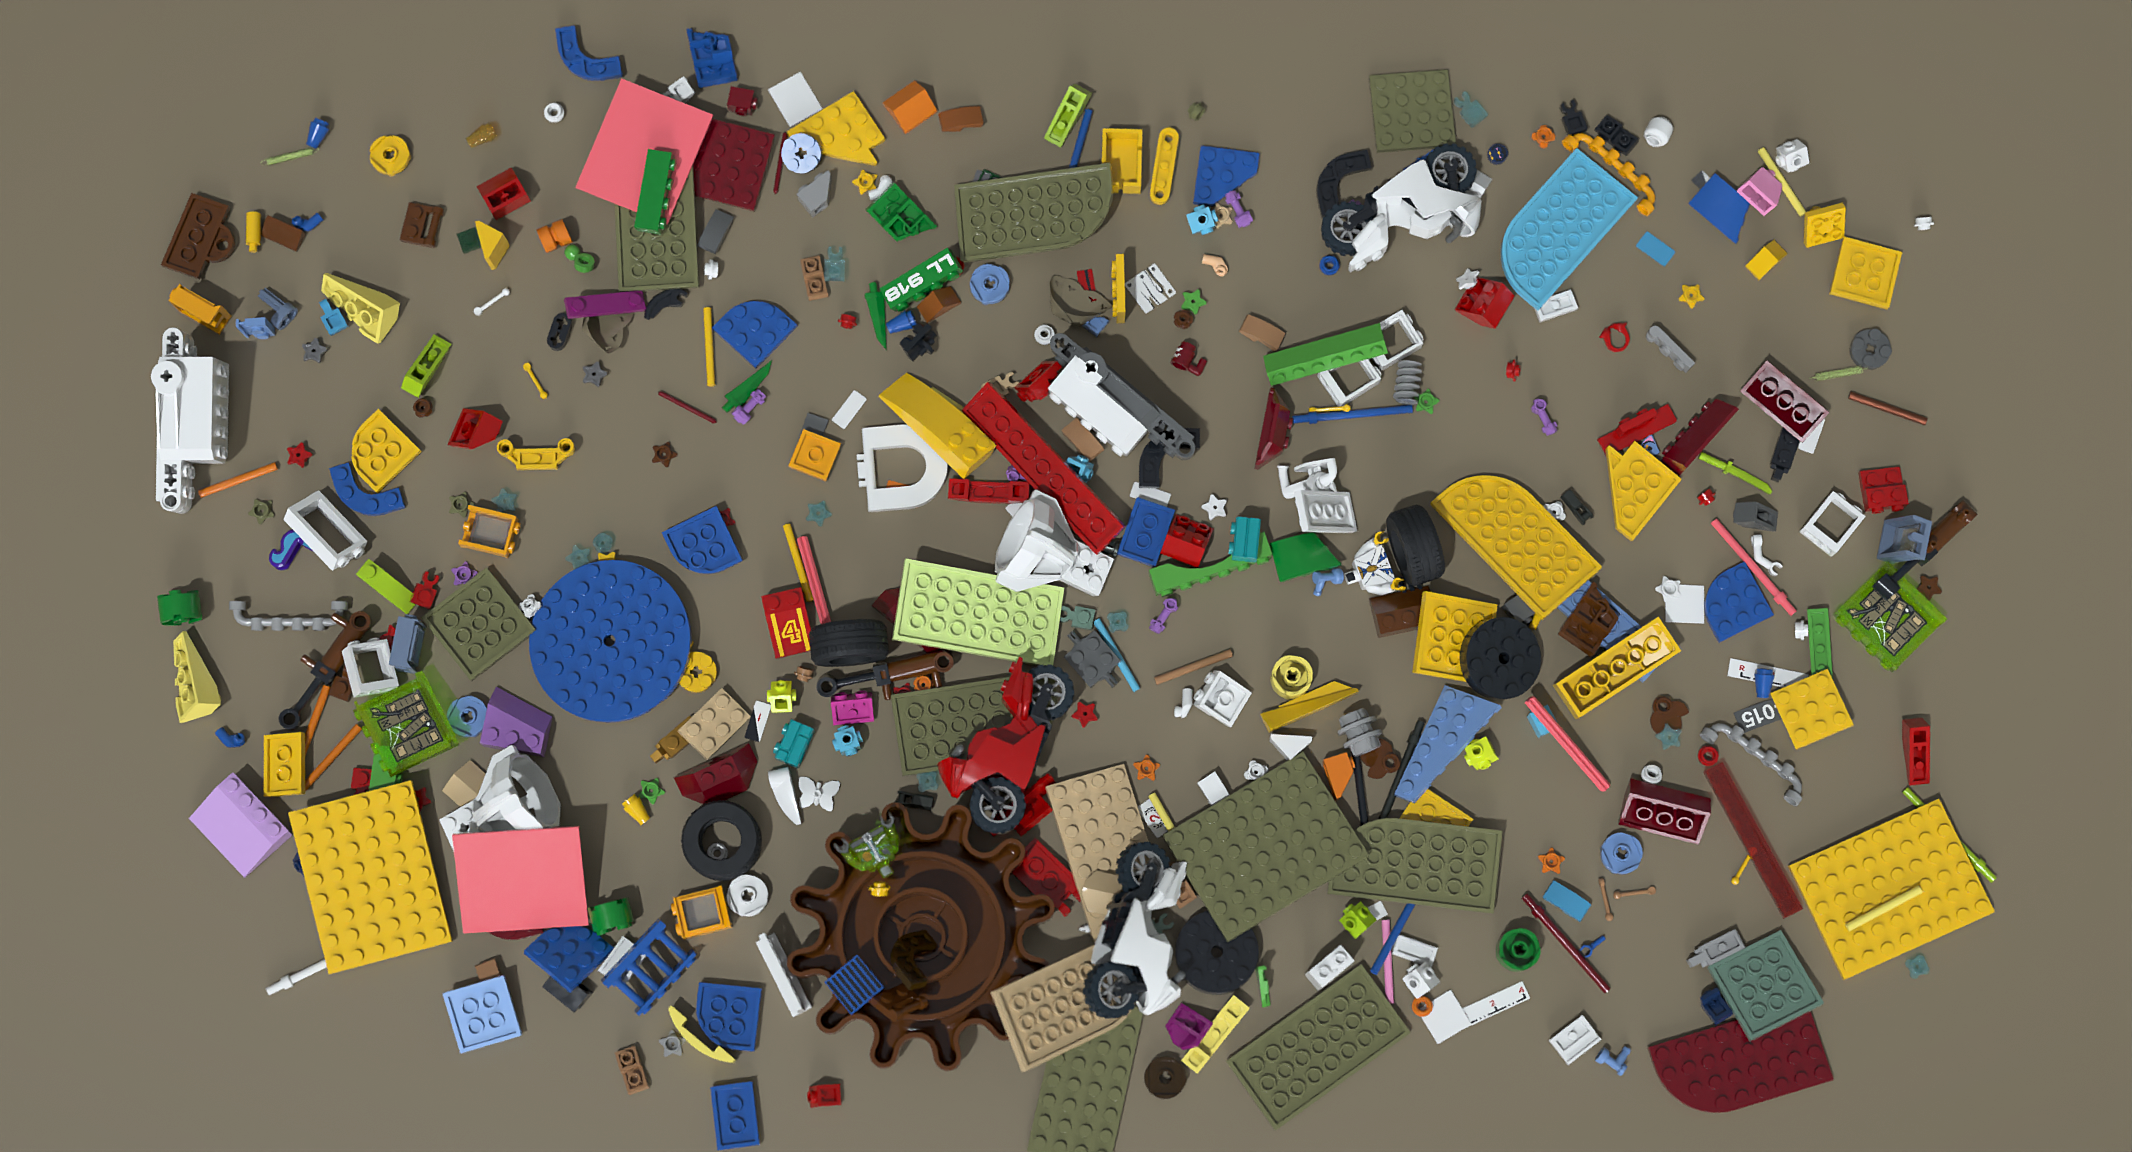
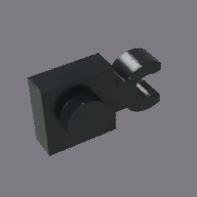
M1570 101V109H1567L1564 103H1561L1560 111L1566 115L1561 120L1567 135L1573 136L1577 133L1586 132L1588 127L1582 112H1575V101Z

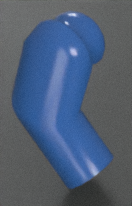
M223 727L215 732V735L228 748L240 747L245 743V736L242 733L229 735Z

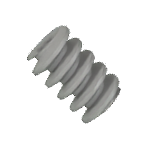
M1410 360L1398 362V368L1400 369L1396 372L1398 375L1395 379L1397 385L1394 387L1396 392L1393 394L1396 402L1408 405L1418 404V401L1414 400L1413 397L1419 396V393L1415 392L1414 389H1420V386L1415 384V382L1421 381V378L1416 376V374L1422 373V370L1417 368V366L1422 365L1421 363Z

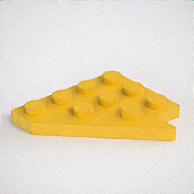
M854 91L787 131L789 137L799 133L812 136L819 142L822 155L872 166H876L878 163L870 150L885 141L884 136Z
M1636 441L1629 446L1623 455L1610 445L1606 447L1615 529L1630 541L1635 539L1682 480Z

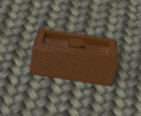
M267 215L261 236L297 252L305 237V233L294 226Z

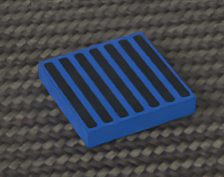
M858 955L825 981L826 985L851 1015L884 989L883 985Z

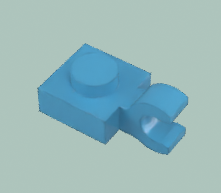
M327 299L319 302L325 313L320 318L330 336L349 327L339 308L333 310Z

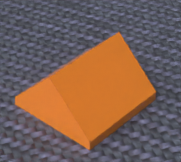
M916 81L911 82L882 102L905 134L937 113V109L925 88Z

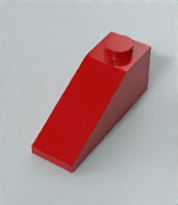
M1923 718L1902 719V742L1908 784H1930V725Z

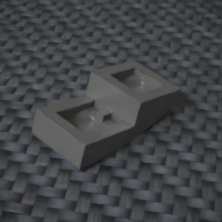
M716 209L706 225L697 246L716 254L724 241L725 234L733 223L734 217Z

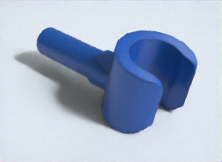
M1602 935L1593 943L1581 946L1580 951L1588 947L1590 953L1585 957H1590L1592 950L1606 940L1605 937Z

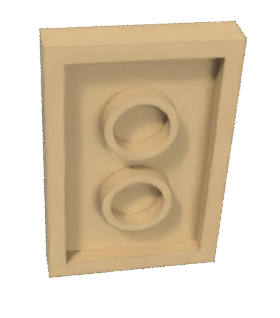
M721 688L678 730V733L704 759L708 760L751 716Z

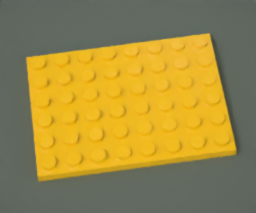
M412 780L288 812L328 974L453 941Z
M1940 799L1788 866L1843 980L1995 912ZM1920 886L1921 894L1851 931L1847 930L1846 923L1908 890Z

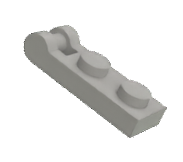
M1652 326L1646 334V340L1651 343L1655 342L1660 347V352L1666 357L1669 356L1674 361L1673 364L1678 370H1683L1687 373L1695 362L1660 327Z

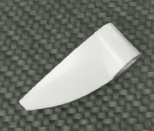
M789 767L768 771L771 788L781 809L796 825L802 824Z

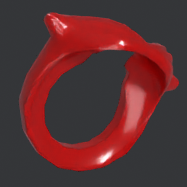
M1614 323L1603 329L1599 338H1603L1608 350L1621 352L1627 348L1630 341L1629 333L1625 328L1627 323ZM1611 328L1618 330V332L1625 336V344L1621 348H1615L1611 345Z

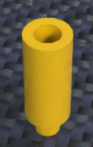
M259 212L246 213V245L249 246V252L256 253L257 246L261 245V213Z

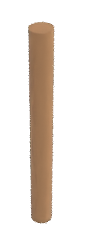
M1228 649L1154 677L1155 683L1158 685L1233 657L1232 652Z

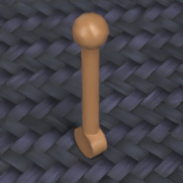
M1599 878L1598 881L1606 909L1605 918L1607 921L1613 920V914L1610 913L1605 882L1603 878Z
M1649 887L1645 890L1622 893L1615 891L1613 897L1620 899L1623 896L1647 893L1653 895L1656 893V889Z

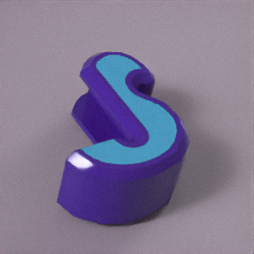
M292 529L283 535L280 541L281 550L278 551L275 548L271 550L269 562L278 570H286L301 546L311 551L313 550Z

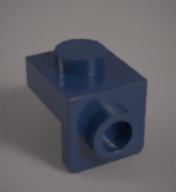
M1717 987L1713 990H1707L1700 997L1702 1009L1715 1025L1733 1015V1011L1720 996V990Z

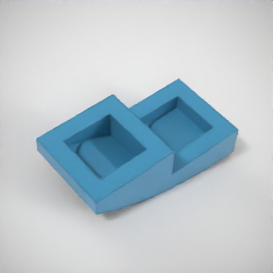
M1554 880L1543 896L1544 900L1558 907L1565 914L1581 922L1591 906L1585 899Z

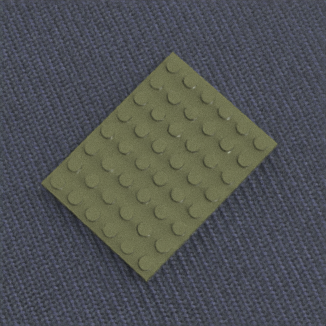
M1304 752L1162 835L1177 862L1187 863L1185 869L1187 878L1227 942L1370 856Z

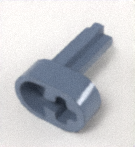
M267 288L261 289L258 297L276 311L271 318V324L278 330H283L295 318L298 312L297 308L289 302L284 303Z

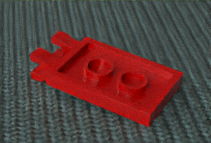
M1034 838L1025 847L1024 861L1012 874L1033 895L1044 894L1049 896L1054 903V907L1066 917L1071 911L1063 902L1071 894L1081 902L1073 875L1050 851Z

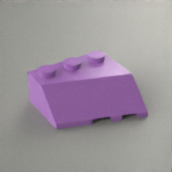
M495 687L488 702L480 744L484 747L500 750L515 745L519 753L545 757L553 717L508 692Z

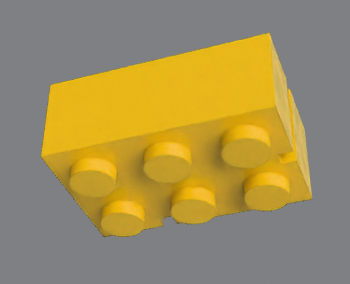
M1103 128L1101 164H1111L1113 193H1119V190H1123V193L1140 194L1142 129Z

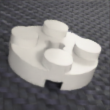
M742 875L731 882L726 898L729 907L740 916L752 917L763 911L768 904L769 894L765 883L761 879L751 875ZM744 891L753 892L751 901L742 899Z

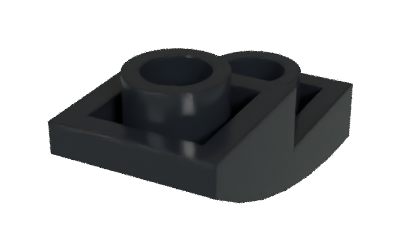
M1606 115L1595 128V131L1606 142L1626 157L1639 143V138L1623 129V124L1609 115Z

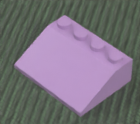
M233 772L211 792L189 818L244 878L292 836Z

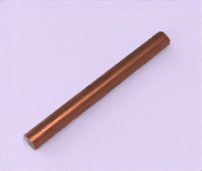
M1854 392L1849 393L1848 399L1924 426L1927 423L1928 418Z

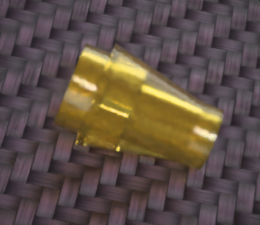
M483 123L470 136L466 137L469 146L473 148L494 141L497 134L490 123Z

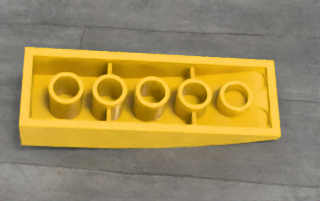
M907 372L878 396L963 479L990 458L996 447V444L953 404Z
M1657 617L1555 683L1553 687L1573 717L1578 719L1681 652V649L1660 618Z

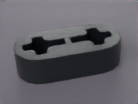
M559 313L554 317L547 337V343L554 351L564 349L572 329V319H568L566 313ZM565 318L568 324H564L562 330H560L561 326L558 322L563 321ZM558 334H560L559 339L561 343H557L554 346L552 339L556 340Z

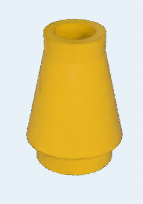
M635 794L622 803L623 810L640 825L650 819L640 797H637Z

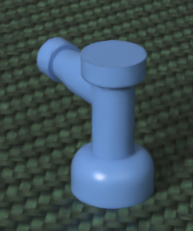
M1334 568L1330 573L1314 572L1312 580L1316 587L1313 594L1321 596L1325 581L1341 584L1344 580L1342 569Z
M1624 1046L1622 1052L1615 1060L1609 1056V1050L1603 1047L1597 1054L1595 1061L1599 1064L1605 1062L1621 1076L1627 1069V1065L1624 1062L1631 1050Z

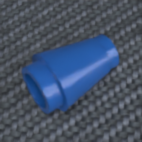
M314 118L313 122H310L306 145L318 148L330 130L328 129L329 123Z
M905 310L887 322L886 326L890 334L913 329L917 322L912 311Z
M1756 668L1754 677L1757 697L1769 698L1775 676L1773 669Z

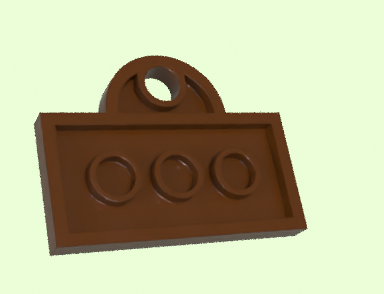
M191 193L161 266L200 280L207 262L218 263L226 260L232 254L235 247V239L232 232L223 225L230 207ZM221 242H228V247L225 250L218 249Z

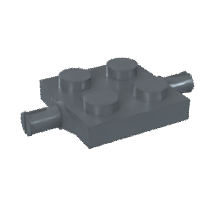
M1095 630L1083 639H1080L1074 631L1070 632L1071 634H1068L1067 637L1075 645L1064 656L1068 663L1090 688L1104 679L1111 688L1115 687L1119 682L1111 673L1122 662Z

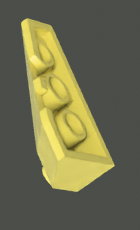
M329 273L323 275L321 291L336 307H341L348 314L346 317L350 322L354 321L360 327L359 331L364 336L377 344L381 343L397 321L400 303L379 291Z
M182 631L173 641L174 665L178 667L175 685L179 686V697L175 699L180 723L212 714L221 705V696L218 693L217 685L188 633Z

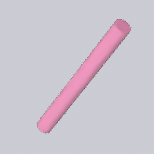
M1381 920L1383 946L1390 935V920ZM1390 951L1384 962L1385 997L1390 1004H1394L1392 953Z

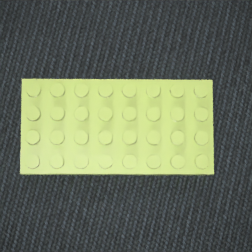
M905 559L892 640L1017 662L1018 658L1021 657L1023 658L1022 663L1036 666L1053 665L1064 588L1043 584L1015 592L996 583L997 575Z

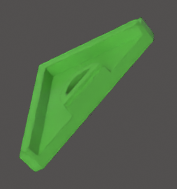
M1259 966L1255 969L1262 1007L1270 1006L1268 980L1265 978L1264 973L1267 970L1265 966Z

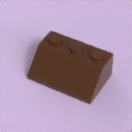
M1429 586L1422 587L1423 589L1420 590L1416 588L1414 589L1415 591L1406 590V593L1397 592L1369 598L1378 638L1418 630L1422 594L1424 591L1431 592Z

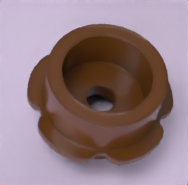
M1187 310L1177 311L1174 314V324L1178 328L1187 329L1193 323V316Z
M425 398L418 399L413 405L415 415L420 418L423 416L428 417L432 413L433 404Z

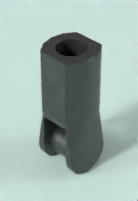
M1571 489L1560 497L1580 524L1585 525L1586 520L1594 517ZM1579 508L1584 511L1581 515L1577 511Z
M897 791L899 795L898 800L895 802L903 806L932 810L933 796ZM907 796H912L911 803H906Z

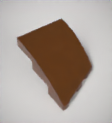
M1594 581L1585 591L1558 632L1559 636L1590 657L1595 654L1603 639L1610 634L1619 619L1614 610L1610 608L1606 598H1603L1597 590V584Z

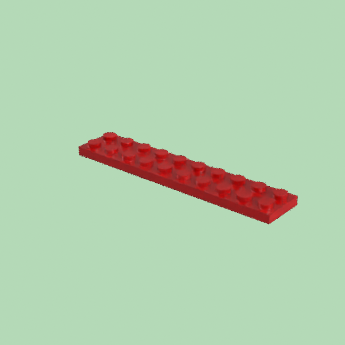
M987 382L961 410L996 444L998 451L1035 490L1057 500L1068 525L1096 555L1100 554L1126 527L991 382Z

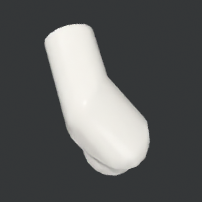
M883 175L880 178L881 181L878 188L868 191L870 200L876 199L892 183L890 176Z
M1185 688L1182 690V707H1175V717L1184 718L1187 716L1192 706V689Z

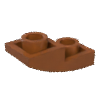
M980 106L956 108L938 114L942 132H961L963 127H982L984 124Z

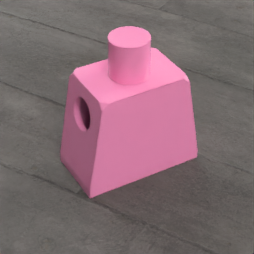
M1761 167L1737 189V192L1764 216L1777 206L1782 184L1775 178L1774 171Z

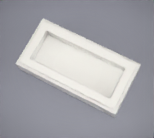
M1399 934L1395 941L1392 955L1420 965L1427 962L1429 967H1432L1438 948Z

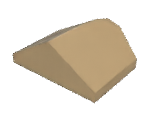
M469 760L452 775L442 791L462 807L477 797L486 773Z
M1095 871L1084 882L1082 897L1087 912L1106 916L1108 912L1106 907L1112 904V896L1122 891V885L1117 881L1118 875Z

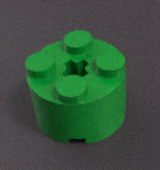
M182 590L169 591V594L157 596L160 624L163 626H179L185 622L192 624L202 620L198 590H191L186 593H182Z
M628 897L587 908L593 932H597V936L612 932V927L617 926V930L633 926L634 918Z
M1524 928L1512 929L1504 933L1496 944V958L1504 968L1514 972L1524 971L1534 966L1541 954L1540 944L1536 935ZM1521 946L1520 951L1522 953L1516 954L1514 947Z

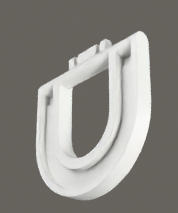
M907 424L862 428L864 454H858L857 461L864 460V462H858L857 466L858 478L865 479V481H859V487H866L868 512L913 509L925 505L938 495L946 481L948 464ZM908 447L922 454L926 461V471L920 481L911 486L877 489L874 450Z

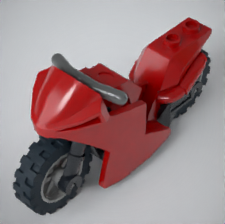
M1019 657L1017 662L1013 661L1008 671L1012 673L1009 680H1004L1000 690L1004 692L1001 699L1002 703L1014 717L1011 723L1003 727H993L977 732L968 746L967 760L961 758L964 746L959 744L955 747L950 757L937 763L941 779L951 797L958 799L963 792L971 788L974 789L970 800V813L976 825L986 832L988 831L992 834L1006 833L1014 829L1024 816L1026 803L1023 793L1052 728L1050 721L1063 716L1070 708L1074 698L1073 682L1070 680L1069 675L1062 671L1060 667H1054L1051 664L1039 665L1025 673L1022 672L1023 658ZM1044 678V685L1041 687L1036 681ZM1048 678L1053 679L1056 683L1053 685L1049 684ZM1059 685L1062 693L1052 692V690ZM1033 686L1039 689L1040 692L1032 694ZM1051 696L1061 697V699L1055 705ZM1038 697V699H1037V701H1036V703H1035V701L1033 700V698ZM1048 701L1050 702L1052 707H1046ZM999 790L1007 793L1008 795L1004 798L1002 796H999ZM1011 797L1013 806L1003 805ZM983 800H984L989 806H986V807H983V808H982V802H983ZM1002 808L1012 810L1011 814L1007 818L1004 812L1002 811ZM990 810L992 813L991 818L987 817L984 811ZM999 813L1003 820L999 821L993 820L995 815Z

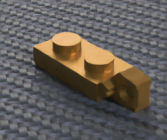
M688 716L655 745L657 750L650 755V758L656 764L664 757L666 760L675 757L689 745L678 733V730L691 716Z

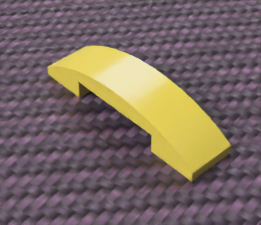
M1233 995L1212 1021L1213 1025L1198 1047L1191 1048L1181 1061L1198 1074L1250 1008Z
M670 1006L668 1008L676 1028L693 1047L711 1058L727 1063L736 1062V1059L721 1046L712 1051L684 1027L689 1021L688 1018L675 1007Z

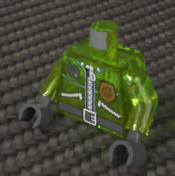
M888 812L889 820L884 821L881 815L882 825L848 843L845 839L841 838L844 842L842 847H838L834 843V847L839 852H842L841 854L849 865L861 871L867 870L869 873L878 869L883 879L894 873L889 862L895 859L894 854L898 851L899 836L893 823L894 819L890 812Z

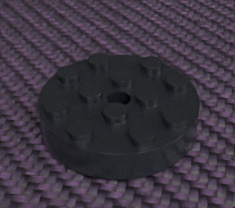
M1508 617L1485 619L1473 626L1462 642L1460 649L1462 674L1468 685L1475 692L1486 698L1511 699L1525 693L1538 677L1541 667L1539 643L1533 632L1516 619ZM1499 654L1502 655L1501 662H1499Z
M1208 911L1194 916L1184 925L1178 935L1175 946L1176 965L1179 971L1185 972L1184 980L1194 989L1209 995H1224L1241 988L1252 976L1259 957L1258 942L1252 929L1227 942ZM1219 948L1222 950V956L1214 957L1211 954V950Z

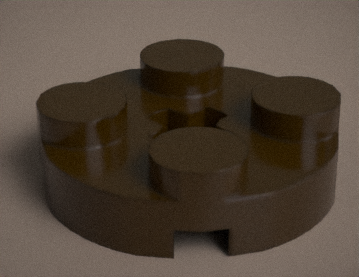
M1159 1057L1152 1061L1145 1070V1086L1155 1097L1171 1099L1178 1095L1186 1084L1185 1069L1174 1058ZM1163 1072H1167V1075L1171 1076V1080H1168L1167 1084H1163V1081L1159 1080V1076H1162Z

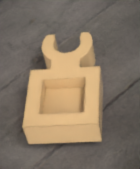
M1013 372L1008 373L1004 380L997 376L988 381L1003 396L1009 394L1007 388L1014 389L1019 383L1018 381L1015 383L1009 382V378L1014 375Z

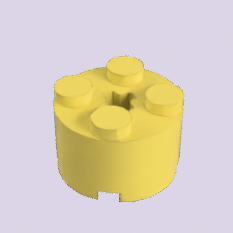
M1292 655L1279 659L1270 675L1273 690L1287 700L1304 695L1308 691L1313 679V671L1308 661L1302 657ZM1288 673L1296 676L1294 681L1287 679Z

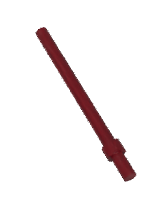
M1528 893L1525 894L1521 899L1532 910V915L1536 919H1540L1604 994L1611 988L1544 913L1545 909L1541 905H1537Z

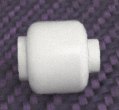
M1665 117L1652 118L1644 131L1647 143L1654 147L1665 145L1673 133V126Z

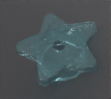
M502 488L499 496L492 498L491 501L497 505L498 512L515 511L514 500L517 494H508Z
M825 501L816 505L808 504L810 513L806 518L807 521H815L821 527L824 519L832 516L825 509Z
M574 545L572 554L566 556L565 560L573 564L574 570L589 564L588 555L590 549L580 550Z
M1665 724L1664 730L1656 734L1655 737L1662 741L1663 750H1666L1671 745L1679 747L1678 737L1682 730L1672 729L1668 724Z

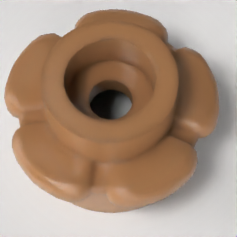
M798 666L797 671H794L798 680L808 682L809 679L814 678L812 676L814 670Z

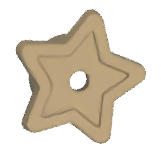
M1216 203L1215 212L1218 217V221L1215 222L1216 228H1219L1222 224H1232L1229 216L1232 211L1231 207L1225 208Z

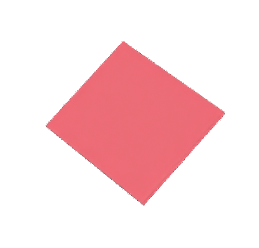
M621 78L575 188L637 213L648 149L671 152L675 157L674 159H677L676 170L672 171L671 175L673 187L672 190H669L667 197L670 198L669 209L665 210L664 214L666 224L668 225L714 115Z
M579 826L452 834L463 933L589 925Z

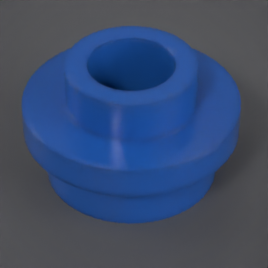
M1331 255L1323 257L1319 264L1321 272L1325 275H1334L1340 266L1338 259ZM1331 263L1333 268L1328 269L1326 264Z

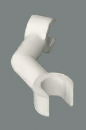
M1762 535L1751 536L1754 560L1767 568L1770 575L1777 576L1778 574L1772 570L1773 566L1783 568V566L1778 562L1773 563L1762 556Z

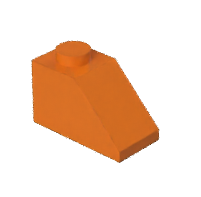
M1347 752L1323 759L1322 761L1334 801L1339 800L1353 774V768H1355L1352 756L1348 757Z

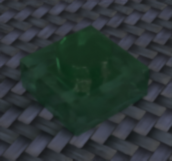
M475 227L456 234L464 254L482 248Z

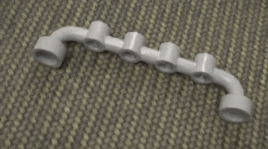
M229 601V610H233L236 621L241 625L251 626L253 631H263L264 626H271L273 631H284V626H292L294 631H304L305 626H312L314 631H325V626L337 624L331 618H245L242 615V611L246 610V602ZM332 601L331 610H335V613L343 617V612L348 610V602Z
M1717 723L1710 728L1705 727L1702 730L1700 737L1709 744H1714L1717 740V732H1724L1731 741L1739 743L1746 752L1755 755L1765 766L1771 767L1778 772L1781 778L1790 781L1794 789L1788 790L1784 795V799L1793 806L1799 805L1802 800L1800 796L1802 784L1799 778L1793 774L1795 768L1789 763L1779 764L1776 761L1778 756L1773 751L1768 750L1765 753L1760 750L1761 743L1755 738H1751L1749 741L1742 735L1745 732L1739 726L1734 725L1731 728L1726 724Z

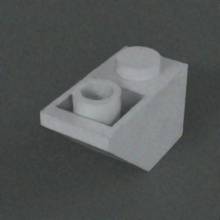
M829 171L819 173L809 185L805 184L798 190V201L812 218L828 207L832 182Z

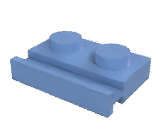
M265 317L245 318L244 322L236 319V328L246 338H249V335L252 334L257 339H268L269 336H275V327Z

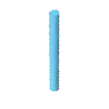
M1101 619L1095 620L1093 623L1102 639L1122 661L1118 666L1132 691H1138L1140 686Z

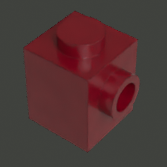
M731 86L727 101L728 111L735 112L739 116L752 115L753 109H757L758 98L755 96L754 90Z

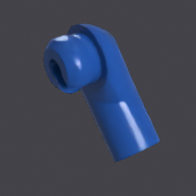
M316 212L310 219H302L300 216H295L292 219V224L302 231H311L323 219Z

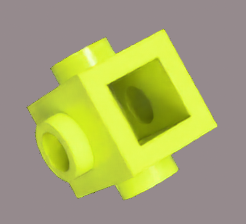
M772 681L771 690H767V702H771L772 713L792 712L793 701L797 700L796 689H792V681Z
M1487 737L1480 740L1474 739L1465 748L1467 754L1464 757L1468 765H1473L1476 770H1484L1490 767L1491 763L1499 760Z

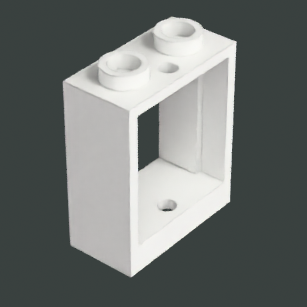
M1403 310L1380 322L1383 331L1399 322L1413 345L1388 360L1385 355L1373 357L1372 360L1380 372L1421 349L1423 345V336L1418 330L1415 331L1412 326L1413 321L1411 317L1405 314Z
M1370 358L1359 361V364L1371 381L1347 396L1344 395L1330 374L1340 367L1318 373L1317 377L1338 407L1348 404L1380 383L1381 373L1376 366H1372L1369 361Z
M1833 491L1799 532L1832 557L1866 516L1862 514V510L1859 507L1849 504L1842 494ZM1831 502L1855 520L1837 543L1813 525Z
M372 638L365 643L353 641L348 643V646L342 650L354 698L391 692L399 686L394 666L388 665L391 653L387 639L379 640V638ZM377 651L384 680L361 684L354 654Z
M1340 945L1308 971L1305 976L1319 991L1352 964L1354 960Z

